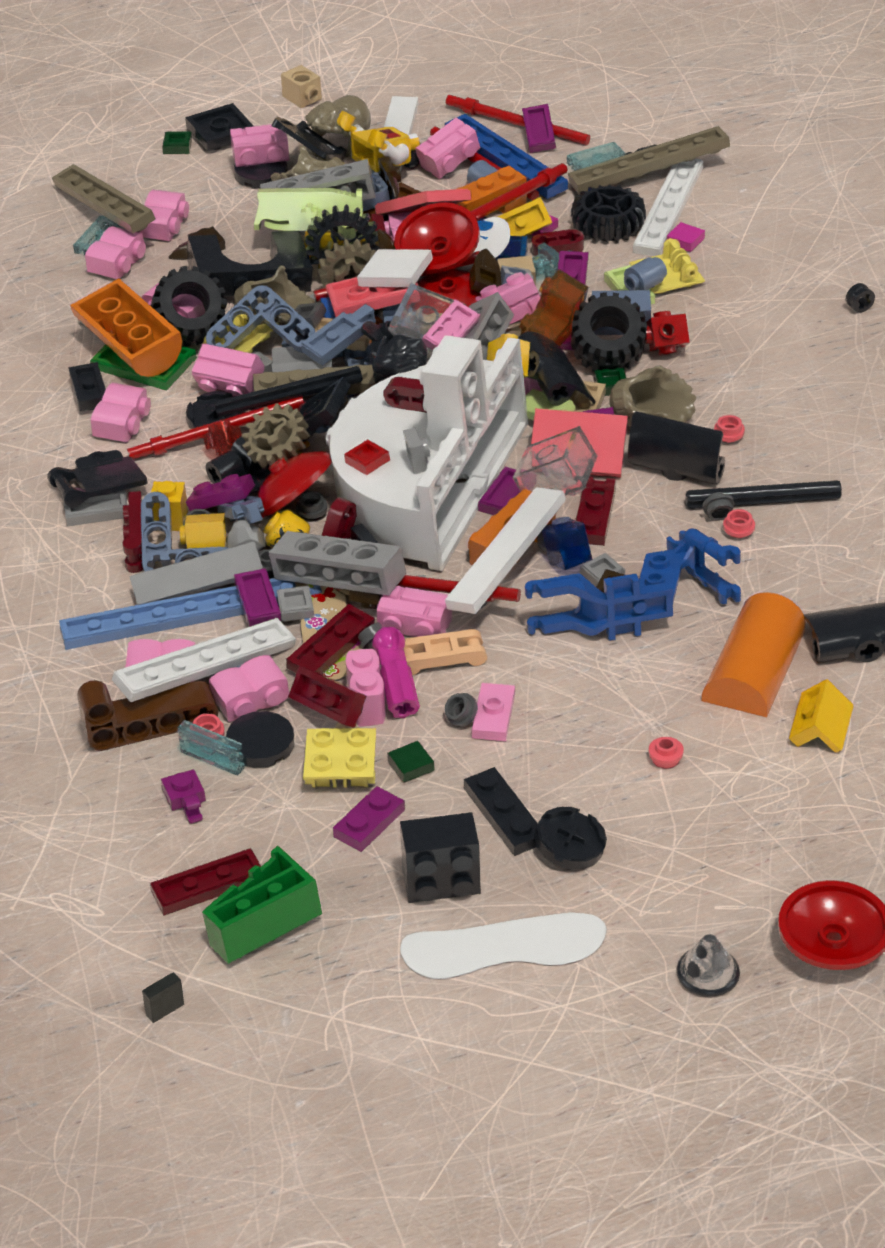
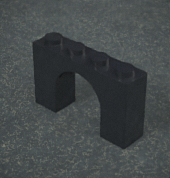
M300 231L272 232L271 260L261 264H242L230 260L222 253L216 234L188 236L187 262L190 270H192L193 266L199 267L198 272L204 273L205 269L211 272L209 277L211 279L217 277L220 281L218 287H224L226 292L224 296H234L236 289L248 281H259L273 277L280 266L286 268L287 279L295 286H298L300 291L311 292L313 267L309 256L306 254V247Z

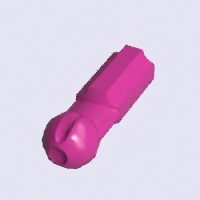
M382 627L375 633L372 646L379 656L380 674L384 681L388 709L393 713V717L406 718L409 715L416 714L420 705L411 668L407 665L405 657V638L397 628Z

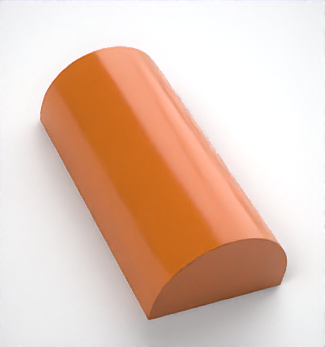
M119 278L70 305L74 316L141 376L153 377L165 372L174 364L180 354L182 347L180 331Z
M763 592L749 597L745 601L703 689L701 701L767 717L805 633L806 621L801 609L790 599L776 593Z

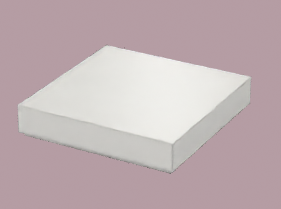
M378 249L357 276L358 285L361 287H413L432 261L431 250Z

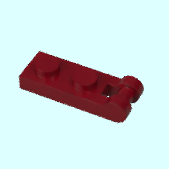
M584 477L582 495L573 531V543L605 546L616 493V479L606 478V481L595 480L594 477Z
M141 491L128 492L129 505H123L124 524L129 525H123L124 540L122 545L123 551L127 555L125 558L126 570L130 573H138L143 570Z

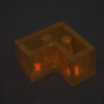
M560 269L552 278L547 277L540 286L541 298L536 305L535 311L532 314L527 313L520 322V335L529 331L536 332L548 337L561 346L571 335L574 313L576 310H579V305L583 301L586 302L589 287Z

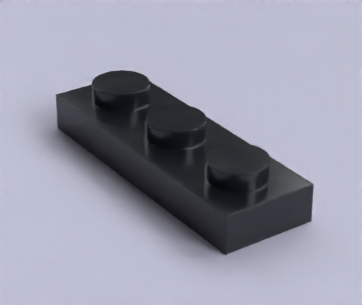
M495 767L464 779L465 791L514 856L537 847L534 834L538 823Z

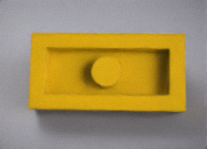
M541 197L498 216L509 225V243L552 225V220Z
M828 679L808 688L801 693L789 739L799 747L819 737L835 753L841 751L852 715L853 703Z

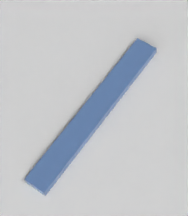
M270 579L276 600V590L296 587L295 582ZM313 585L312 588H309L311 595L322 593L319 585ZM232 586L59 620L65 650L245 615L237 588Z

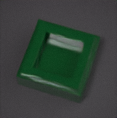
M190 131L165 132L162 145L163 154H190L192 133Z
M624 368L594 370V379L596 383L606 384L605 396H610L613 386L619 380L626 379Z
M419 741L387 752L389 764L403 782L435 770L433 759Z

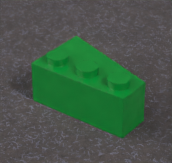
M276 846L271 851V858L261 867L255 865L248 871L249 878L238 887L232 885L202 911L209 944L228 964L322 914L316 880L279 846Z

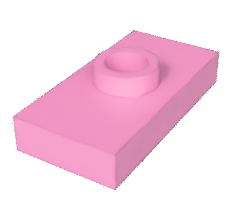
M455 299L423 336L422 340L428 348L433 350L435 347H438L445 335L465 338L479 321L480 314Z
M481 683L477 702L478 710L472 726L473 739L506 741L515 699L514 685Z

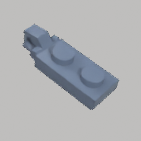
M365 304L353 314L342 312L303 341L301 344L302 352L323 366L364 335L361 331V326L365 322H376L374 309Z
M247 496L245 499L216 506L218 513H225V518H230V521L246 520L249 524L263 520L260 513L265 511L261 497Z

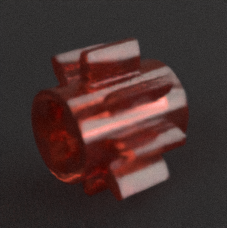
M222 420L208 425L209 432L203 436L206 450L213 449L216 456H220L231 450L233 443L242 436L239 425L233 426L230 420Z

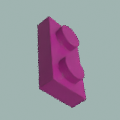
M233 474L214 484H211L209 481L203 482L193 488L194 491L186 500L189 511H192L194 509H206L245 499L255 484L251 474L241 477L238 474Z
M376 786L333 827V837L362 852L405 811V800Z

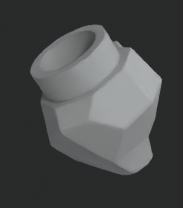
M246 520L236 521L226 537L227 548L254 541L258 553L265 548L264 533L258 527L249 525Z

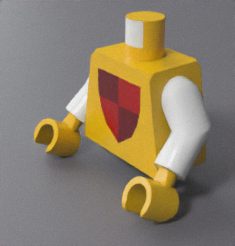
M341 111L337 119V124L345 131H348L351 136L352 159L355 161L368 159L370 169L374 172H379L378 158L389 156L394 166H401L411 161V151L420 145L417 134L407 135L394 127L364 130L358 124L353 126L355 117L345 111Z

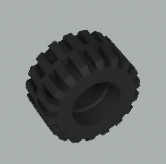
M181 266L179 272H176L175 269L169 271L167 277L163 276L160 279L151 301V307L180 331L184 346H191L193 341L196 342V345L202 344L209 329L225 315V308L227 306V299L224 298L226 292L224 287H218L220 281L217 277L211 279L209 277L211 272L206 269L204 273L198 272L199 267L193 266L192 270H187V266ZM181 294L193 295L202 302L205 313L197 318L183 317L174 309L172 299Z
M607 292L600 293L598 298L595 295L588 297V303L583 301L579 305V310H576L574 313L571 332L572 350H575L574 356L576 359H582L581 365L585 368L592 366L593 372L594 370L624 368L625 366L630 369L633 367L634 360L639 361L642 351H644L647 331L646 317L644 312H640V306L636 302L631 304V298L626 295L624 298H620L619 293L614 292L613 296H607ZM601 327H613L624 335L616 340H604L595 335L594 331Z

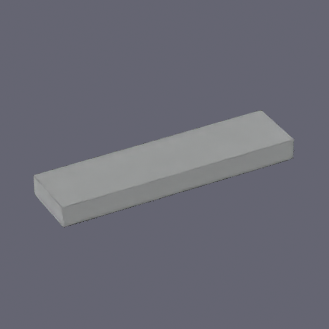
M254 541L129 577L137 605L191 595L235 583L234 574L263 569Z

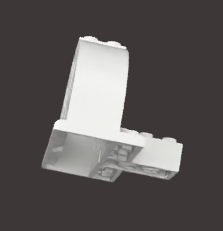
M445 335L438 347L433 349L432 356L426 365L393 375L370 387L355 399H350L344 410L340 411L339 417L332 428L328 429L326 444L330 448L332 461L330 469L334 474L337 498L341 497L356 504L357 517L354 526L362 523L380 544L401 546L403 558L428 562L430 570L443 571L476 515L479 500L500 474L528 425L520 339L507 338L502 348L497 350L494 361L483 360L481 340ZM394 377L419 379L420 384L423 385L425 395L423 409L427 413L398 409L389 405L384 399L383 391L390 380ZM416 428L420 439L426 438L430 450V457L426 458L427 470L415 474L407 457L403 430ZM368 439L389 451L390 461L365 475L346 464L344 454ZM458 479H467L464 483L455 482Z

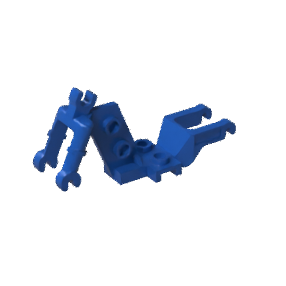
M691 528L687 531L682 530L679 532V541L674 540L670 536L667 537V550L647 553L640 578H638L637 574L604 579V593L579 573L528 581L525 584V596L527 599H531L533 593H538L542 598L573 594L579 597L578 607L572 611L530 617L527 620L528 633L533 635L535 634V629L540 628L545 634L576 630L588 636H594L606 629L609 641L616 640L617 634L633 632L635 636L642 635L641 622L673 616V603L681 570L684 567L686 572L701 581L704 587L716 591L721 604H727V598L729 597L733 598L735 602H740L741 588L736 584L729 583L720 577L717 572L714 573L705 566V553L716 559L719 565L726 566L728 559H731L735 564H739L741 561V551L736 546H721L713 537H708L699 530Z

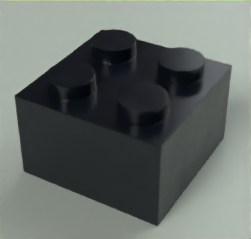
M472 812L400 821L402 869L409 903L481 894L479 840Z

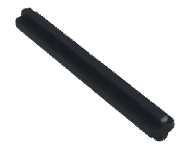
M354 366L215 402V409L219 417H224L319 393L342 377L350 385L361 382L363 377L360 367Z
M833 480L697 489L686 491L685 500L686 506L689 509L703 508V502L716 492L731 495L734 499V506L831 500L841 498L842 486L840 481Z

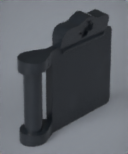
M277 116L271 125L274 128L281 129L324 159L339 157L343 160L347 153V150L342 146H335L310 129V126L305 121L294 125L287 119Z
M118 450L107 452L95 451L88 456L76 459L75 469L55 467L47 474L50 484L60 490L63 502L67 507L71 508L78 507L91 497L148 484L146 475L131 457H123L122 453ZM75 478L81 488L72 487L69 482Z

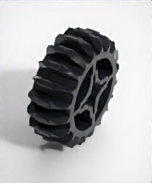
M610 184L604 187L598 185V188L588 187V191H580V195L574 198L571 217L573 228L581 231L586 239L594 238L596 242L603 240L606 243L608 241H616L618 243L619 239L629 240L630 236H637L638 231L644 225L646 210L643 198L639 197V193L632 192L631 188L623 189L621 185L613 187Z
M347 204L344 206L343 211H339L336 205L333 206L332 214L324 209L322 211V218L318 216L313 218L314 225L308 226L307 232L309 235L305 237V243L309 245L306 247V254L311 255V264H318V271L321 268L319 259H326L324 251H333L334 243L343 246V242L340 245L339 240L344 241V239H348L349 244H353L356 239L360 241L365 238L366 242L370 244L371 250L377 251L380 247L378 233L375 231L377 229L376 221L369 222L370 215L368 213L360 216V209L358 207L354 209V212H349ZM342 226H349V227H352V228H351V229H346V228H344V227H342ZM330 230L332 239L328 242L327 246L322 247L320 240Z

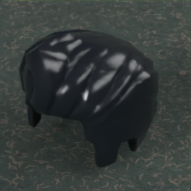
M395 335L385 344L387 336H383L372 363L373 380L377 384L398 373L408 372L426 365L427 348L423 340Z

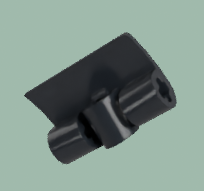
M532 331L525 332L518 337V339L530 342L527 378L538 381L539 387L551 404L560 405L570 399L575 390L584 394L593 404L596 403V400L559 345L548 337Z
M636 411L631 421L628 462L661 470L663 476L669 480L679 481L690 477L719 484L725 468V457L719 456L723 432Z
M241 436L233 443L231 450L206 463V472L213 484L221 482L222 479L233 474H238L239 477L251 474L255 486L248 494L249 496L260 490L261 485L271 474V471L269 470V463L265 468H262L258 462L254 463L242 446L246 442Z
M885 602L803 614L806 622L812 629V649L817 662L848 658L849 654L853 652L858 661L872 662L878 659L883 654V651H885Z

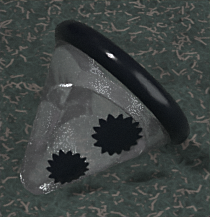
M711 933L704 935L689 951L684 953L679 959L676 968L680 983L690 992L700 996L710 997L725 994L736 986L740 978V968L736 959L728 953L717 937Z

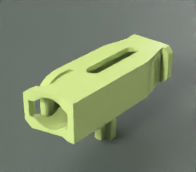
M334 188L259 189L257 192L259 205L254 221V230H260L261 221L265 219L264 226L269 229L307 231L309 225H314L313 218L315 216L322 218V211L324 209L332 214V208L335 205L339 211H343L344 206L347 204L349 212H354V209L358 207L360 209V216H362L363 190L362 188L357 189L355 194L351 191L347 192L346 190Z

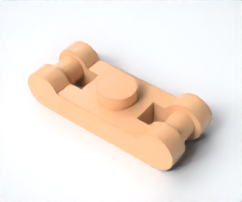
M476 629L405 639L404 652L412 675H416L421 669L468 662L470 665L479 666L487 661L486 650L482 646L481 633Z

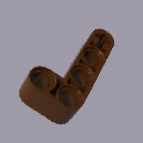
M98 680L84 683L77 692L81 721L89 745L98 751L190 730L194 719L199 715L214 714L218 717L219 714L209 685L202 681L186 683L130 702L127 698L112 701L106 684Z

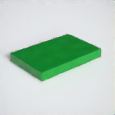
M105 344L90 360V363L98 362L101 372L167 391L197 357L196 350L182 346L177 360L168 370L157 376L145 377L136 373Z

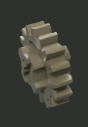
M344 239L343 246L334 243L333 251H324L326 259H319L321 268L318 269L323 287L326 288V285L357 277L376 250H371L369 243L361 247L359 239H356L353 244H349L348 239Z
M277 403L272 411L264 407L263 415L260 416L255 413L253 417L256 421L254 423H247L245 426L249 432L242 434V438L246 442L242 446L247 455L254 463L258 462L262 468H265L268 463L271 466L282 457L287 461V458L290 456L298 455L296 453L297 449H305L306 446L302 440L309 438V434L306 431L309 426L298 409L293 410L289 404L282 409Z

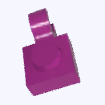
M192 769L161 778L162 789L172 811L183 808L189 824L203 820L199 807H201V802L206 801L205 791L195 770Z

